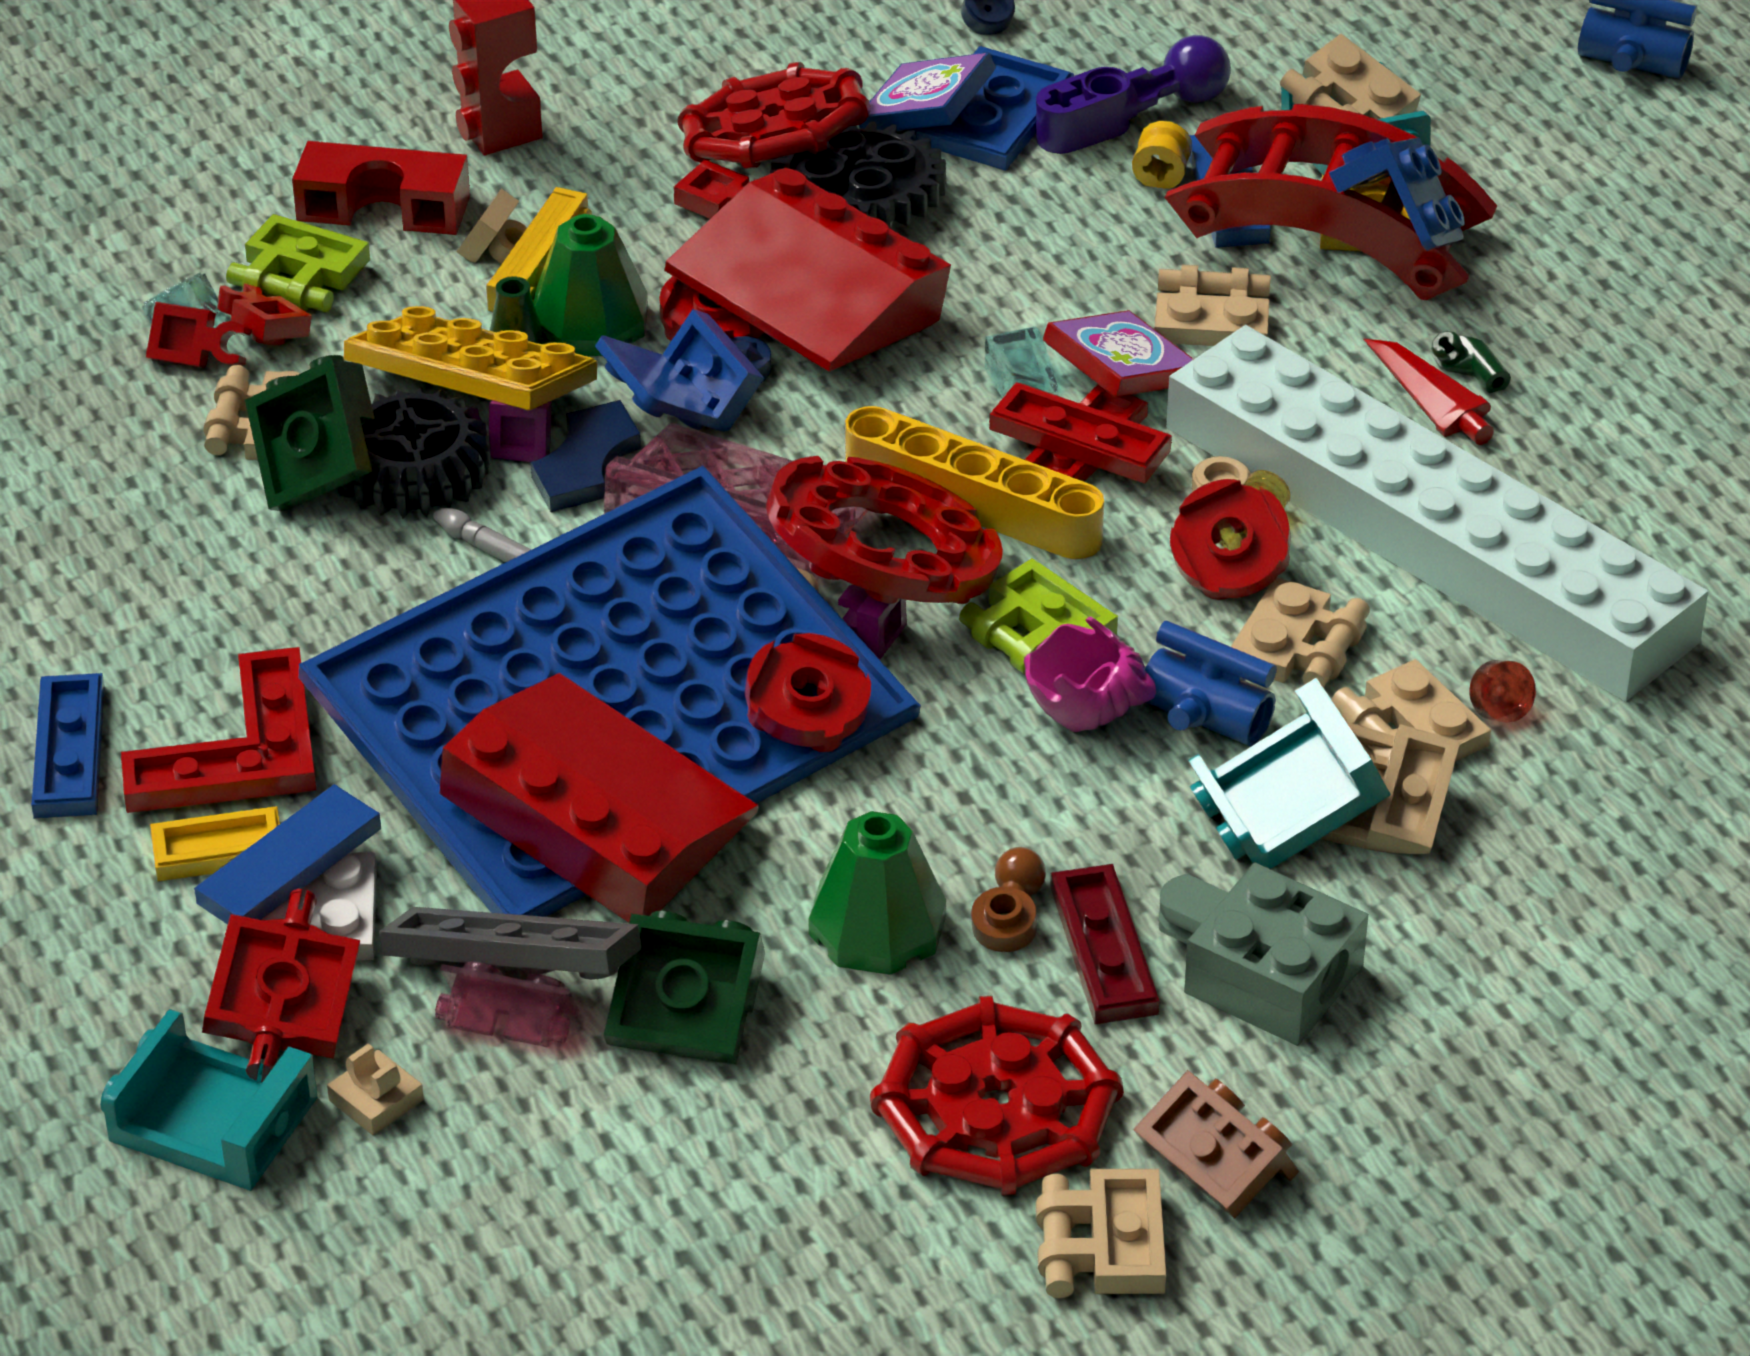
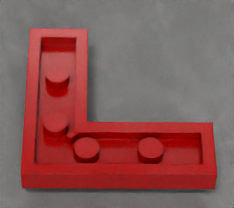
M300 647L238 654L247 737L121 752L126 812L132 813L317 791L304 684L298 678L299 664L301 663Z

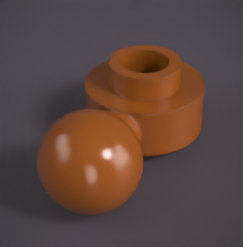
M1015 847L1004 852L995 866V879L999 887L985 891L973 903L971 909L973 935L981 945L988 949L999 952L1017 951L1028 946L1036 935V907L1030 896L1037 893L1043 886L1046 878V867L1039 854L1032 849ZM1004 912L1009 913V914H1006V915H1000V914H998V913H1004Z

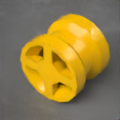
M1157 121L1145 127L1140 135L1138 148L1132 160V171L1136 179L1143 185L1170 189L1178 185L1185 175L1186 163L1192 151V140L1188 132L1180 125L1170 121ZM1153 155H1159L1160 159H1157Z

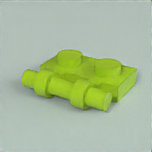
M272 214L245 243L246 260L251 264L246 266L237 262L231 263L227 269L226 281L229 284L242 288L244 283L260 287L262 295L281 296L304 311L311 308L326 313L332 307L334 294L332 291L321 287L325 285L343 291L370 261L369 242ZM279 272L292 275L294 276V278L290 279L280 276L278 274Z
M1033 558L990 584L989 604L992 605L990 608L984 610L974 602H970L963 607L959 614V621L972 630L973 639L987 649L995 646L1010 657V664L1024 675L1026 674L1024 657L1035 651L1058 626L1073 624L1093 629L1085 621L1087 617H1093L1115 635H1117L1118 616ZM1020 624L1031 633L1023 637L1011 628Z

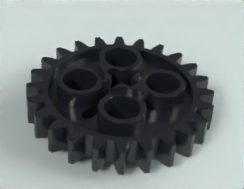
M872 121L865 129L849 126L827 142V149L817 154L804 151L771 159L770 174L784 168L799 171L808 181L829 193L843 197L849 205L870 217L884 221L890 229L891 222L894 221L906 226L911 225V215L927 217V207H938L939 196H945L946 160L941 159V149L931 148V139L929 138L916 140V131L914 130L897 134V125L894 124L884 130H877L876 122Z

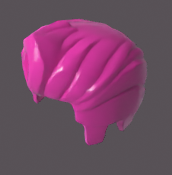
M1087 617L1085 620L1093 629L1073 624H1062L1035 651L1024 657L1026 680L1036 702L1047 715L1072 732L1097 729L1099 725L1103 726L1113 721L1116 717H1122L1129 707L1148 702L1156 694L1155 682L1145 671L1140 654L1135 652L1134 648L1126 645L1124 641H1120L1117 635L1093 617Z

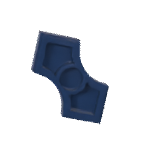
M621 400L566 413L568 435L565 441L551 454L530 462L531 478L550 512L606 498L604 476L607 470L624 455L641 449L640 432Z

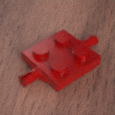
M296 889L290 893L285 919L259 920L230 914L204 1014L202 1033L253 1044L249 1063L246 1067V1074L256 1081L261 1061L265 1060L261 1082H263L277 1063L279 1051L286 1050L288 1047L312 1055L334 1059L358 957L360 940L328 934L316 926L310 925L314 907L317 904V897L309 890L306 891L302 910H299L302 889Z

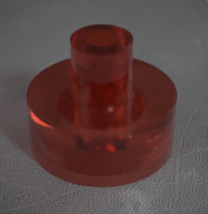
M1495 659L1485 662L1475 671L1470 682L1469 696L1475 711L1483 718L1510 723L1520 720L1530 711L1535 701L1536 685L1531 672L1521 663Z

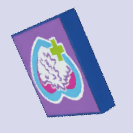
M990 52L901 63L869 101L871 112L866 121L858 125L859 128L865 129L871 121L876 122L877 130H884L892 124L897 125V131L951 125L996 69Z

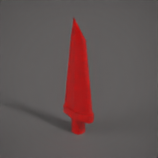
M1363 338L1431 419L1440 434L1447 437L1463 431L1477 445L1486 444L1492 438L1494 429L1483 419L1491 410V405L1481 395H1476L1398 342Z

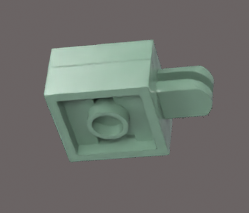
M1254 862L1229 892L1189 874L1172 878L1164 884L1160 892L1158 922L1160 932L1187 944L1184 993L1299 1046L1362 969L1369 914Z

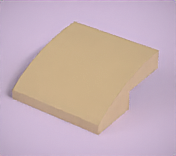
M1347 722L1372 759L1391 795L1320 839L1379 852L1430 854L1460 741L1399 724L1396 736Z

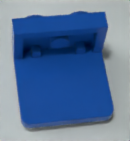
M1420 137L1390 143L1388 138L1374 144L1372 141L1367 142L1341 155L1345 165L1329 172L1338 193L1349 189L1354 190L1368 187L1391 176L1418 238L1427 251L1451 245L1463 239V232L1461 230V226L1465 223L1463 213L1457 201L1451 195L1446 196L1437 177L1441 174L1439 160L1428 144H1422Z
M692 309L663 354L604 335L601 336L595 345L597 350L607 360L605 364L606 370L616 379L628 385L634 392L632 400L640 409L654 417H661L663 413L675 416L681 422L696 430H701L704 426L722 432L730 430L764 379L762 374L712 317L695 309Z

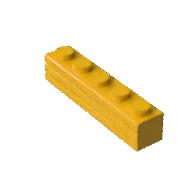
M555 187L552 194L487 283L488 311L493 312L496 284L501 279L511 276L521 277L529 282L530 294L534 303L536 288L558 226L577 215H592L591 209L588 208V196L586 193Z

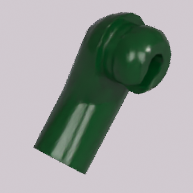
M1452 331L1441 332L1434 338L1431 346L1434 359L1446 371L1475 376L1489 394L1505 390L1511 380L1510 374L1482 340L1459 336Z

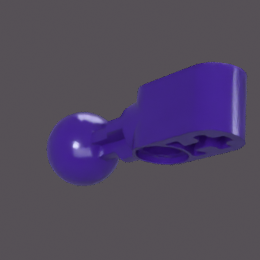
M1190 35L1180 39L1169 49L1163 66L1151 71L1141 67L1126 73L1115 67H1098L1042 88L1036 96L1037 144L1042 149L1051 153H1070L1123 135L1130 127V119L1137 117L1139 112L1157 105L1160 98L1170 94H1174L1178 98L1190 103L1210 101L1217 97L1228 84L1231 74L1229 56L1224 47L1216 40L1204 35Z

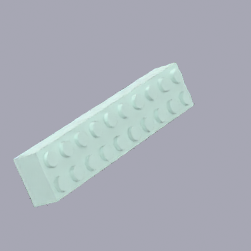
M1246 324L1169 376L1166 428L1215 457H1230L1240 461L1249 469L1251 479L1623 701H1628L1700 643L1709 592L1707 589Z

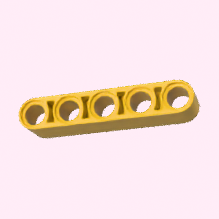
M865 406L855 409L847 416L845 420V462L848 456L889 464L920 475L950 490L977 509L975 517L980 521L982 527L995 529L998 533L1070 559H1085L1093 556L1100 550L1103 541L1104 496L1095 486L885 408Z

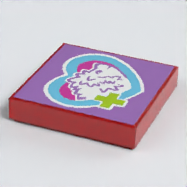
M1130 310L1048 322L1043 336V341L1114 397L1168 389L1169 376L1194 360Z

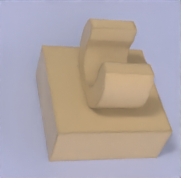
M501 188L456 252L468 261L476 263L488 247L491 256L502 264L527 229L521 222L508 219L519 201Z
M369 1043L346 1059V1072L327 1084L329 1101L371 1135H375L424 1100L422 1083L380 1050L374 1052V1047Z

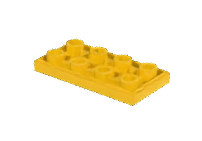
M424 306L404 308L402 316L390 321L371 322L367 325L366 331L349 337L344 341V360L526 410L537 408L597 380L598 361L591 357L576 354L575 347L570 344L547 343L542 345L528 341V335L524 332L506 330L496 333L482 329V323L475 319L458 318L447 320L436 317L434 309Z

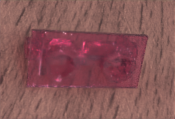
M466 962L463 968L444 964L441 966L440 971L452 991L451 995L440 994L436 1004L435 1017L436 1019L446 1021V1026L450 1029L493 1036L500 1013L508 1015L503 1032L505 1039L551 1048L553 1042L564 1044L569 1034L570 1019L562 1017V1014L578 1016L580 1012L570 990L565 988V984L549 976L530 974L526 980L502 976L500 970L479 962Z

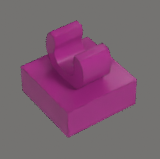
M491 400L489 403L491 458L532 462L549 455L551 447L552 401L532 410H526Z
M849 585L838 599V605L849 608L842 619L876 657L881 660L907 625L906 600L900 599L894 604L883 603L871 598L864 588L856 585Z

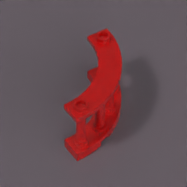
M1294 104L1291 110L1264 111L1263 106H1257L1225 113L1202 122L1195 133V137L1213 159L1204 179L1169 190L1164 197L1196 239L1212 232L1249 225H1277L1317 232L1351 245L1376 259L1396 274L1421 300H1428L1463 285L1469 279L1467 272L1449 253L1452 244L1429 251L1422 246L1411 220L1401 215L1404 205L1391 176L1379 182L1388 187L1381 203L1350 189L1340 193L1337 192L1329 172L1345 165L1341 155L1370 141L1374 144L1388 138L1390 143L1418 138L1391 124L1359 113L1333 107ZM1447 157L1444 162L1438 158L1441 174L1437 177L1446 196L1451 195L1457 201L1464 216L1465 223L1461 226L1462 232L1492 219L1497 205L1485 190L1450 158ZM1288 162L1328 165L1322 180L1283 174ZM1262 165L1259 173L1232 174L1246 168Z

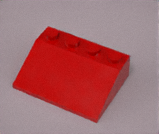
M784 168L749 182L666 260L664 271L830 372L928 328L939 321L951 264L931 253L930 249L925 245L912 242L893 231L884 221L870 217L849 205L843 197L829 193L808 181L801 172Z
M561 673L483 709L443 747L439 794L628 923L631 913L651 916L652 912L661 911L758 811V804Z

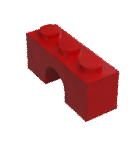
M453 0L454 20L449 21V33L452 43L457 50L458 64L452 67V75L455 87L460 94L461 109L456 110L455 116L462 138L465 141L472 139L484 156L542 139L540 96L518 69L503 73L506 67L514 60L537 53L535 7L529 0Z
M307 141L292 178L296 221L350 226L355 212L361 207L375 202H389L401 207L403 231L457 235L470 199L468 157L466 154Z

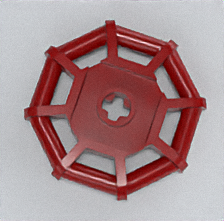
M793 62L788 64L787 69L743 80L730 77L722 82V88L698 105H687L680 112L678 126L685 135L683 143L684 152L690 159L699 163L703 160L709 161L714 159L741 163L744 169H756L763 161L804 151H809L812 154L825 151L828 141L849 126H857L865 122L871 112L870 102L861 91L863 87L861 75L850 68L828 71L805 68L802 62Z
M979 996L977 1004L921 1025L907 1023L897 1032V1047L881 1083L871 1090L870 1106L876 1116L884 1118L910 1156V1168L917 1173L927 1176L930 1172L998 1188L1001 1189V1195L1006 1196L1016 1195V1188L1076 1164H1081L1084 1167L1091 1165L1100 1156L1101 1152L1098 1143L1113 1104L1122 1098L1124 1088L1121 1076L1117 1072L1108 1069L1081 1032V1021L1070 1014L1055 1017L996 1003L993 1001V996ZM996 1030L1003 1031L1006 1033H1002L997 1036ZM977 1031L981 1032L980 1040L947 1052L939 1047ZM1026 1037L1041 1040L1042 1042L1036 1047L1031 1046L1030 1041ZM1064 1053L1082 1079L1066 1080L1053 1062ZM918 1063L932 1071L927 1088L908 1089ZM991 1090H1001L1008 1093V1102L999 1104L994 1098H982L985 1096V1092ZM1084 1105L1077 1126L1068 1128L1059 1122L1062 1113L1064 1114L1067 1106ZM928 1114L939 1130V1133L936 1136L933 1134L928 1135L915 1115ZM1046 1143L1050 1145L1048 1147L1042 1148L1030 1154L1014 1159L1015 1155H1018L1025 1151L1031 1150ZM968 1145L984 1148L986 1156L997 1158V1160L956 1149L968 1151Z

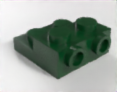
M341 355L323 356L311 361L309 370L296 376L275 378L266 383V390L245 399L269 510H289L372 472L362 425L375 418L362 364L345 361Z
M655 911L651 913V916L631 913L629 924H638L642 949L618 969L603 1034L606 1044L737 1064L747 1013L753 1012L765 957V949L760 932H754L749 926L730 920L717 921L715 925L689 922L684 916L669 911Z

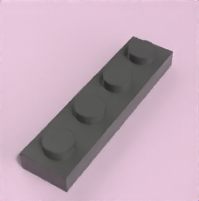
M426 907L410 908L379 931L383 956L410 958V962L416 965H430L441 961L464 962L467 968L473 970L490 969L499 965L521 967L524 973L531 975L546 974L555 970L579 972L581 978L589 980L603 979L614 975L622 964L642 949L638 924Z

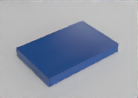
M979 46L973 54L990 52L996 67L984 85L951 125L911 130L916 131V140L931 139V148H940L941 152L1006 171L1036 134L1037 93L1048 85L1073 77L1074 73Z

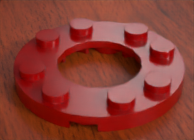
M819 456L800 458L783 466L774 478L766 503L769 521L778 535L794 551L809 561L810 570L822 578L829 580L842 579L864 588L871 598L888 604L897 603L900 599L928 603L953 602L966 604L970 602L971 598L985 592L990 584L993 583L1003 554L999 535L995 529L983 530L981 528L980 521L975 517L977 509L955 493L929 479L889 464L848 456L846 462L831 461L827 465H823L824 461ZM854 506L874 513H888L910 523L917 531L927 535L938 551L934 554L922 550H913L906 554L905 559L894 558L895 549L892 547L887 549L869 547L857 539L856 532L850 531L847 538L838 530L840 520L831 511L836 508Z

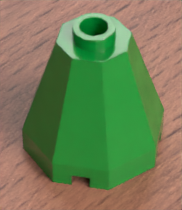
M591 214L577 215L559 225L539 279L534 299V306L544 336L551 340L552 343L570 344L575 347L576 354L584 356H602L595 347L602 335L623 342L632 337V343L645 336L648 313V293L616 228L603 218Z
M870 811L848 821L819 882L808 918L809 935L818 946L820 941L828 949V957L837 967L892 975L906 968V961L921 954V961L936 954L946 918V898L913 831L898 815Z

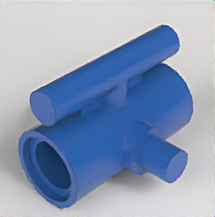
M1589 0V3L1613 8L1615 12L1595 7L1589 8L1579 36V56L1612 63L1613 67L1620 72L1634 68L1679 80L1682 78L1691 57L1694 32L1667 25L1666 23L1668 21L1692 27L1697 13V6L1673 0Z
M1167 620L1164 621L1157 632L1156 642L1185 654V656L1164 647L1158 649L1153 654L1145 671L1155 682L1156 694L1153 699L1146 703L1168 712L1169 724L1176 730L1181 731L1188 727L1194 728L1201 725L1247 746L1255 745L1269 727L1275 710L1276 698L1274 693L1248 683L1246 680L1268 688L1274 681L1277 666Z

